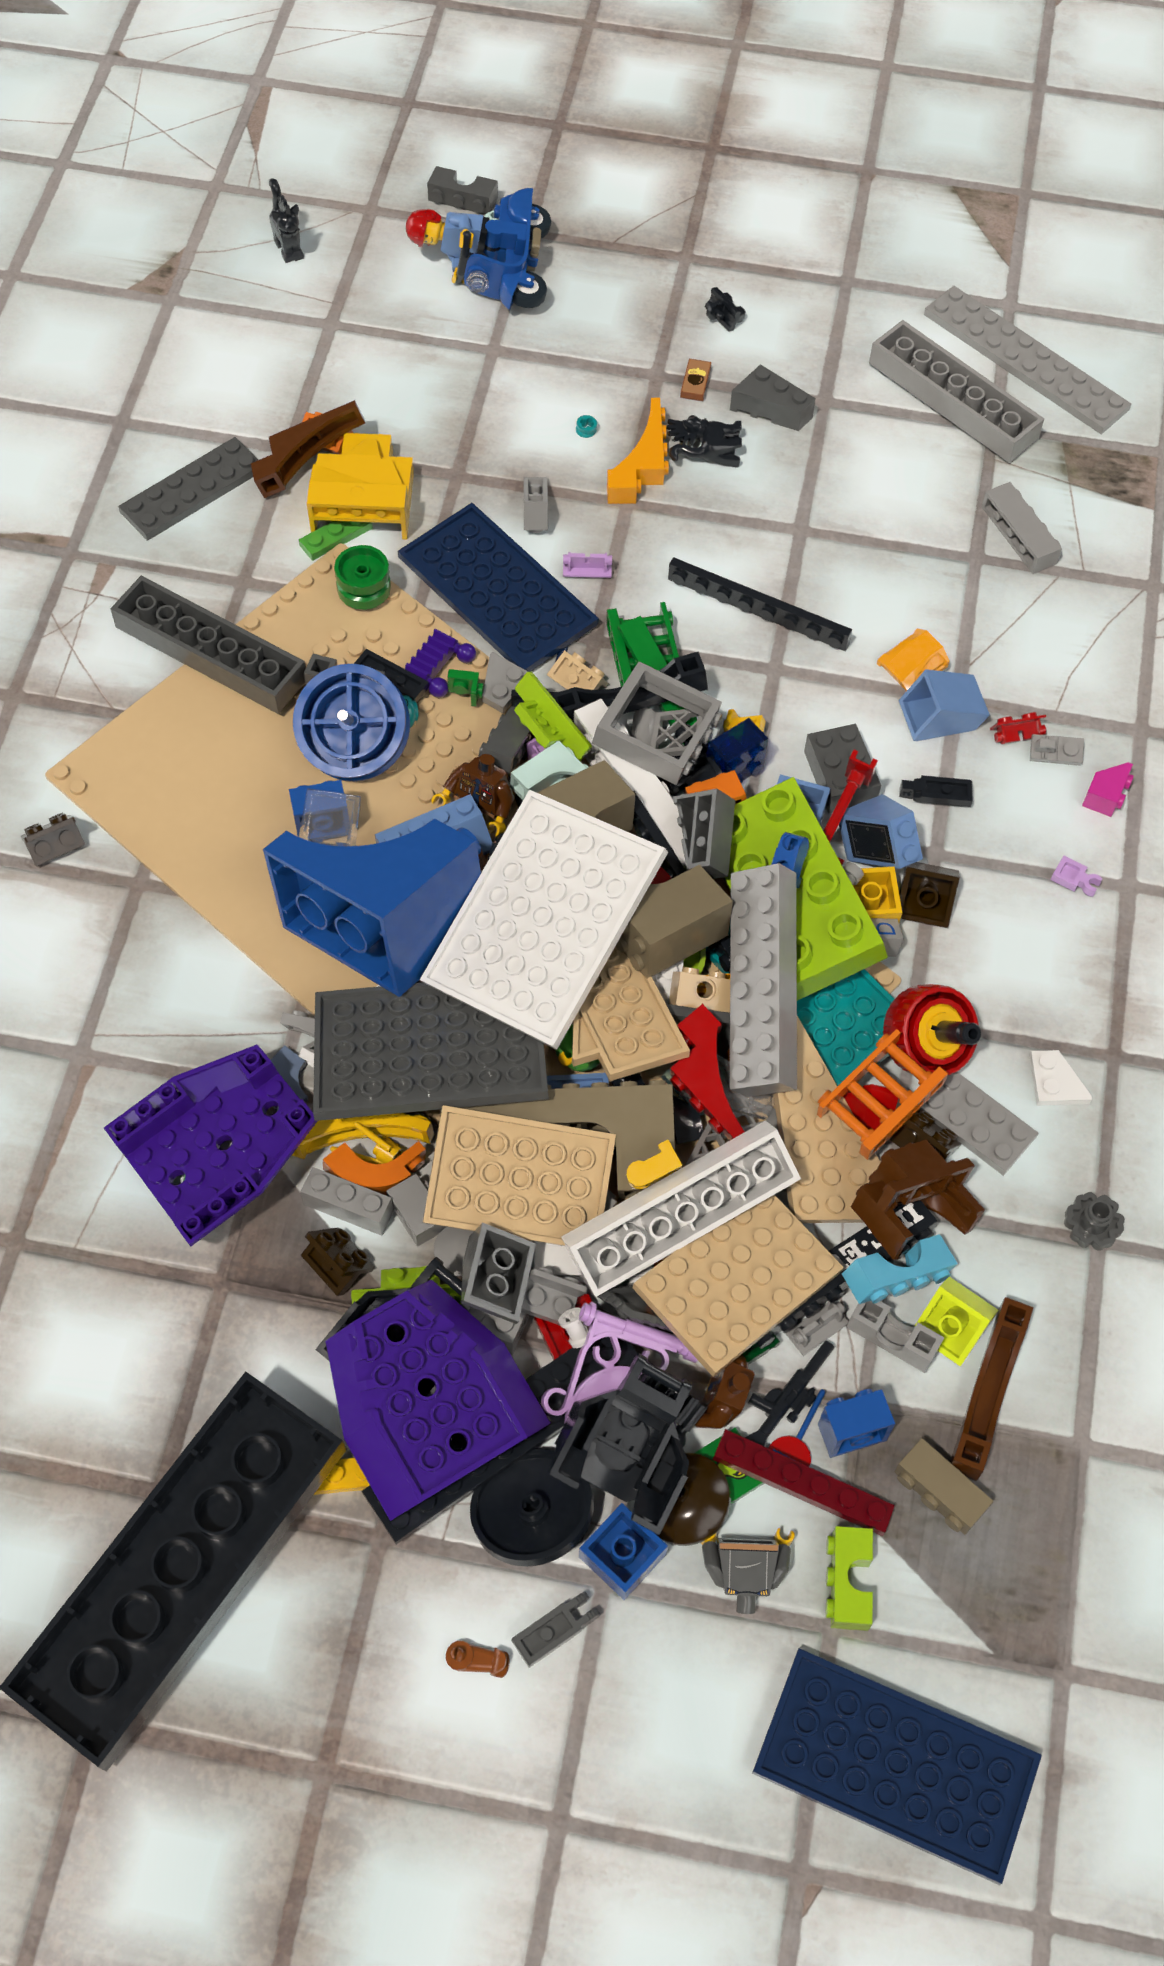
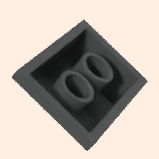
M482 1222L468 1239L463 1259L461 1303L517 1324L520 1319L536 1243Z

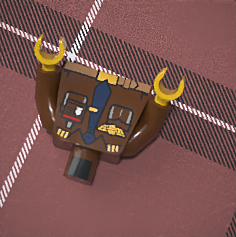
M482 754L480 757H475L470 763L464 762L454 769L443 785L445 788L443 792L434 795L431 802L433 804L441 797L444 801L442 806L451 802V792L454 793L453 798L457 800L471 794L482 813L493 819L496 818L495 821L487 824V829L490 834L496 826L497 832L495 836L497 837L506 831L503 821L504 818H508L514 801V795L508 784L507 772L494 765L495 758L492 755Z
M742 1354L716 1376L713 1377L711 1375L702 1401L707 1405V1410L695 1424L697 1428L721 1429L726 1427L742 1412L755 1375L754 1371L748 1369L747 1360Z

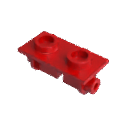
M1033 712L1022 715V719L1013 720L1012 716L1003 717L997 720L998 723L993 725L990 731L997 730L994 734L996 743L1006 744L1020 741L1018 733L1020 731L1022 732L1023 740H1029L1033 734H1046V727L1041 725L1040 722L1046 718V715L1037 716V713Z

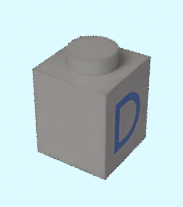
M871 918L884 942L887 956L896 957L904 939L898 919Z

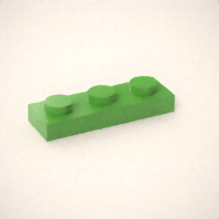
M332 521L298 539L299 546L314 561L325 555L340 543L345 544L373 529V523Z

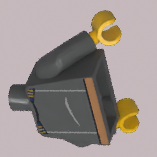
M778 1528L773 1540L717 1538L716 1532L709 1539L701 1542L706 1570L715 1585L723 1588L726 1595H737V1613L754 1614L756 1596H770L771 1589L778 1588L789 1571L791 1554L789 1546L795 1536L793 1531H790L788 1540L780 1537V1528Z

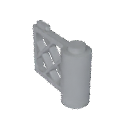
M646 707L635 711L630 736L670 756H681L687 747L681 744L694 735L704 717L687 709L655 712L653 709ZM691 717H698V720L692 726L688 727L685 724ZM674 719L675 722L666 730L662 728L664 720ZM679 727H683L686 731L674 739L671 734ZM668 738L672 742L666 748L659 749V745Z

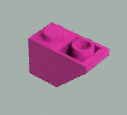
M1127 762L1096 772L1082 806L1112 817L1115 808L1121 809L1126 797L1125 794H1122L1123 788L1128 790L1134 775L1129 774L1133 764Z

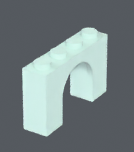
M557 741L512 771L510 788L523 800L529 790L537 793L588 768V766L582 764L569 747H565L560 741Z

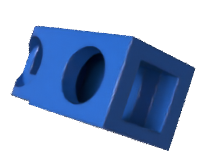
M785 832L779 841L778 848H776L771 865L780 863L796 872V888L799 889L802 880L800 873L808 853L809 840L807 837Z

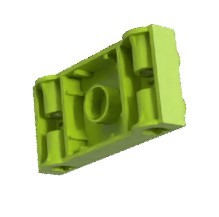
M792 777L735 804L728 877L723 878L731 892V873L771 865L776 848H778L779 841L785 832L808 838L809 849L800 873L802 880L800 888H796L798 1001L888 958L883 940L798 783Z

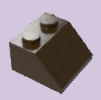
M920 862L905 866L899 894L902 908L901 919L948 928L960 878L959 870Z

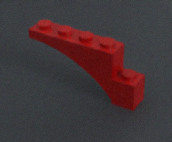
M702 1003L677 1025L686 1044L692 1050L689 1057L679 1060L670 1068V1075L672 1076L670 1081L679 1092L684 1090L691 1097L689 1102L698 1113L703 1111L710 1118L708 1123L717 1134L722 1132L730 1141L745 1131L732 1112L719 1075L717 1034L721 1032L722 1024Z

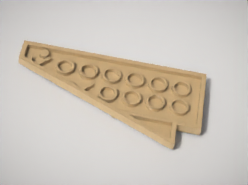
M616 946L573 1020V1067L599 1059L609 1081L689 1057L690 1049L652 977L645 978L640 971H636L624 952H620Z
M797 1016V1090L773 1093L778 1131L801 1178L799 1181L786 1187L789 1210L801 1223H864L850 1206L856 1198L857 1190L862 1185L869 1183V1176L878 1168L881 1162L876 1153L868 1160L859 1153L862 1144L860 1141L861 1137L831 1110L822 1118L817 1115L820 1097L827 1090L832 1092L838 1086ZM842 1097L838 1102L853 1115L844 1097Z

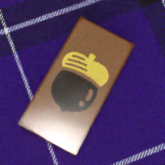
M689 358L680 398L703 401L711 370V362Z

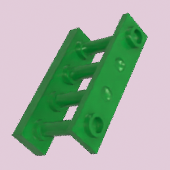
M660 602L659 615L642 617L647 627L661 625L663 635L652 637L657 646L666 645L668 655H663L668 664L674 658L679 657L671 627L673 626L672 612L667 611L665 602ZM617 608L607 609L606 626L620 687H623L637 664L632 657H628L627 652H629V649L618 631V625L631 619L623 620V618H619Z

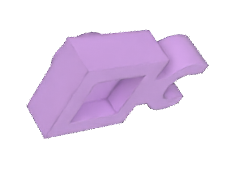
M1063 856L1051 880L1072 891H1075L1078 886L1082 888L1086 895L1093 897L1097 889L1090 884L1099 886L1102 878L1096 874H1086L1087 866Z

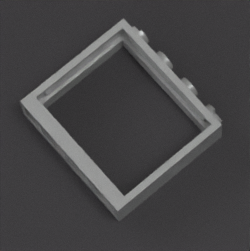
M638 662L597 725L592 744L677 785L683 774L688 776L693 765L691 760L696 761L703 748L700 746L701 743L706 744L713 731L710 729L711 726L716 728L722 716L719 713L722 702L648 665ZM639 687L645 688L704 717L679 760L614 728Z

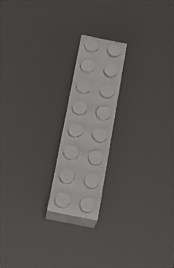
M904 320L900 321L872 343L869 364L1008 463L1039 439L1044 422L1042 416Z
M777 863L731 873V900L733 904L731 911L730 1090L747 1097L797 1090L796 872Z

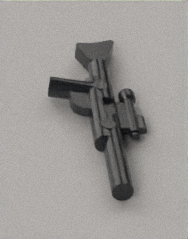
M824 1341L803 1371L798 1369L782 1391L772 1389L765 1398L752 1393L748 1404L764 1411L767 1419L758 1431L745 1437L746 1439L765 1446L766 1439L789 1408L793 1412H790L786 1418L790 1423H795L805 1405L807 1407L811 1406L816 1399L813 1395L815 1389L811 1388L807 1391L805 1387L833 1351L834 1346L829 1341Z

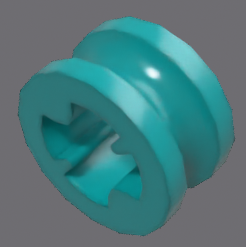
M583 415L577 419L576 433L580 437L590 438L595 435L597 420L594 417Z

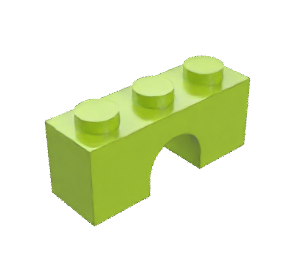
M835 1526L832 1536H827L826 1554L831 1555V1567L826 1568V1586H831V1599H826L825 1617L831 1618V1628L868 1631L873 1623V1592L855 1589L848 1580V1570L854 1567L870 1566L873 1561V1529Z

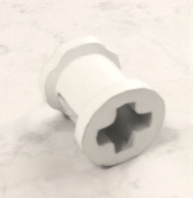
M581 1308L569 1309L558 1319L560 1326L566 1329L569 1335L568 1341L573 1348L583 1346L589 1330L583 1324V1321L579 1320Z

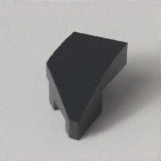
M673 1095L674 1136L676 1144L699 1140L704 1131L700 1113L691 1105Z

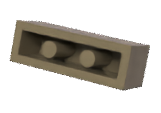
M923 1438L902 1459L894 1471L898 1475L897 1479L904 1487L909 1490L914 1489L921 1496V1501L929 1509L937 1510L945 1517V1522L951 1529L956 1532L961 1531L964 1535L969 1532L993 1503L989 1496Z

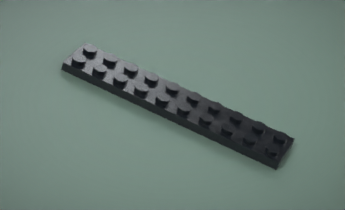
M609 1337L598 1339L589 1347L575 1389L590 1374L604 1368L593 1358L592 1351L594 1346L600 1347L599 1354L603 1360L608 1361L613 1357L614 1349ZM618 1339L621 1357L614 1366L630 1367L638 1353L629 1342ZM572 1347L525 1379L541 1407L542 1396L548 1389L553 1387L561 1388L567 1393L581 1347ZM557 1392L550 1395L548 1399L549 1407L554 1411L559 1410L563 1405L566 1395H561ZM544 1411L550 1421L549 1425L391 1521L371 1486L362 1490V1494L397 1545L560 1432L565 1423V1413L556 1416ZM456 1433L450 1437L449 1445L452 1450L460 1452L466 1448L467 1441L462 1434Z

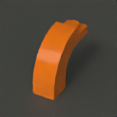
M418 1141L394 1160L384 1164H372L359 1158L344 1142L322 1159L323 1170L387 1196L386 1191L411 1177L410 1171L414 1173L423 1166L426 1148Z

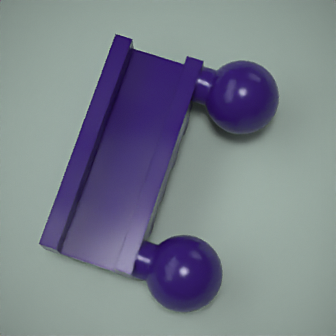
M434 629L433 636L429 635L427 643L424 642L422 644V649L417 650L416 657H411L410 664L406 663L405 669L429 681L430 694L440 698L447 694L448 683L443 678L434 677L454 653H456L459 661L470 663L476 657V649L469 643L460 645L455 638Z

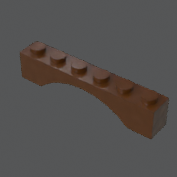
M1007 1297L1003 1299L998 1308L999 1311L996 1314L950 1460L953 1466L967 1478L977 1481L984 1471L1004 1394L1034 1308Z

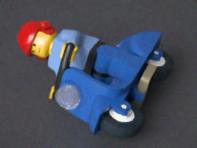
M533 188L520 189L513 194L501 198L500 205L495 204L493 218L497 220H490V218L483 215L449 212L447 213L446 221L442 222L441 215L431 209H419L408 216L406 233L411 242L423 248V243L429 246L436 245L438 241H442L441 251L447 254L452 262L454 273L451 281L453 283H465L472 292L501 300L509 311L513 303L523 308H535L540 306L545 300L547 293L546 282L542 277L530 271H535V267H537L541 238H544L550 230L551 217L543 207L532 204ZM529 240H532L531 249H529Z

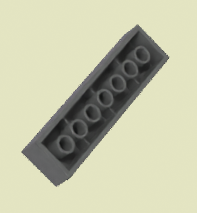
M142 575L110 608L116 628L277 714L282 711L305 683L304 672L306 666L304 660Z

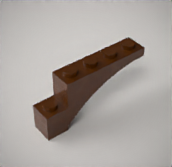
M355 400L269 436L272 455L251 463L254 482L264 498L286 490L285 486L311 457L338 437L365 424V419Z

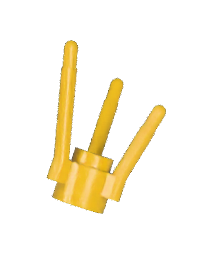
M359 1122L354 1123L358 1130L377 1143L373 1149L376 1159L354 1152L359 1158L372 1164H384L401 1155L402 1148L389 1137H378ZM331 1146L330 1151L333 1152L338 1147Z

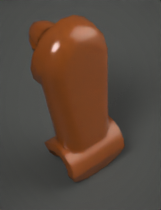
M456 1641L446 1651L447 1664L456 1671L490 1673L491 1676L503 1678L509 1669V1655L499 1648H494L493 1651L468 1644L464 1641Z

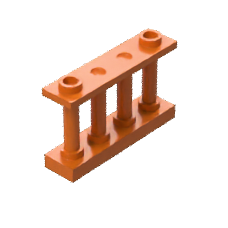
M897 1029L890 1036L887 1033L884 1034L876 1043L877 1048L832 1092L827 1090L818 1100L817 1115L822 1118L831 1110L861 1137L860 1141L862 1144L859 1153L867 1160L944 1085L948 1075L940 1066L933 1073L930 1071L926 1072L896 1045L901 1034ZM887 1053L919 1080L918 1084L920 1086L914 1092L911 1090L907 1091L877 1064ZM868 1072L871 1073L900 1099L899 1103L901 1105L895 1111L886 1109L857 1082ZM848 1091L854 1094L880 1118L879 1122L882 1124L875 1131L872 1128L868 1129L838 1102Z

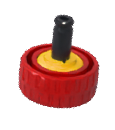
M923 984L907 988L893 1000L884 1019L883 1035L887 1033L890 1036L896 1029L899 1030L901 1034L896 1045L926 1072L930 1071L933 1073L940 1066L949 1076L959 1071L968 1063L981 1038V1029L978 1026V1019L972 1004L960 991L944 985ZM890 1055L891 1059H893V1061L898 1067H901L904 1071L910 1073Z

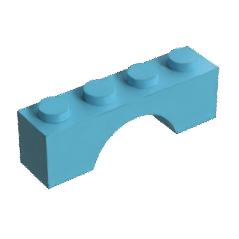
M939 1234L919 1240L905 1254L906 1267L896 1266L885 1260L879 1253L856 1259L842 1273V1276L859 1304L869 1301L875 1304L891 1294L897 1297L907 1292L910 1288L915 1290L922 1289L932 1281L939 1284L951 1276L949 1272L958 1263Z

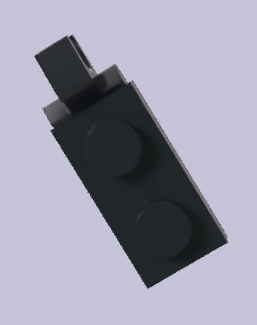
M921 775V778H916L914 781L902 780L899 787V797L913 799V801L921 803L971 807L973 802L972 781L968 779Z

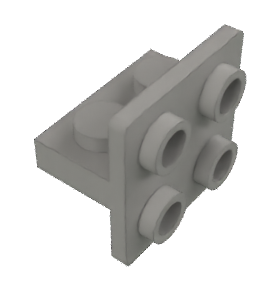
M536 1267L530 1271L521 1312L560 1325L558 1322L559 1317L565 1311L575 1308L577 1297L586 1294L587 1287L580 1285L579 1281L575 1278H560L552 1275V1271L549 1269Z

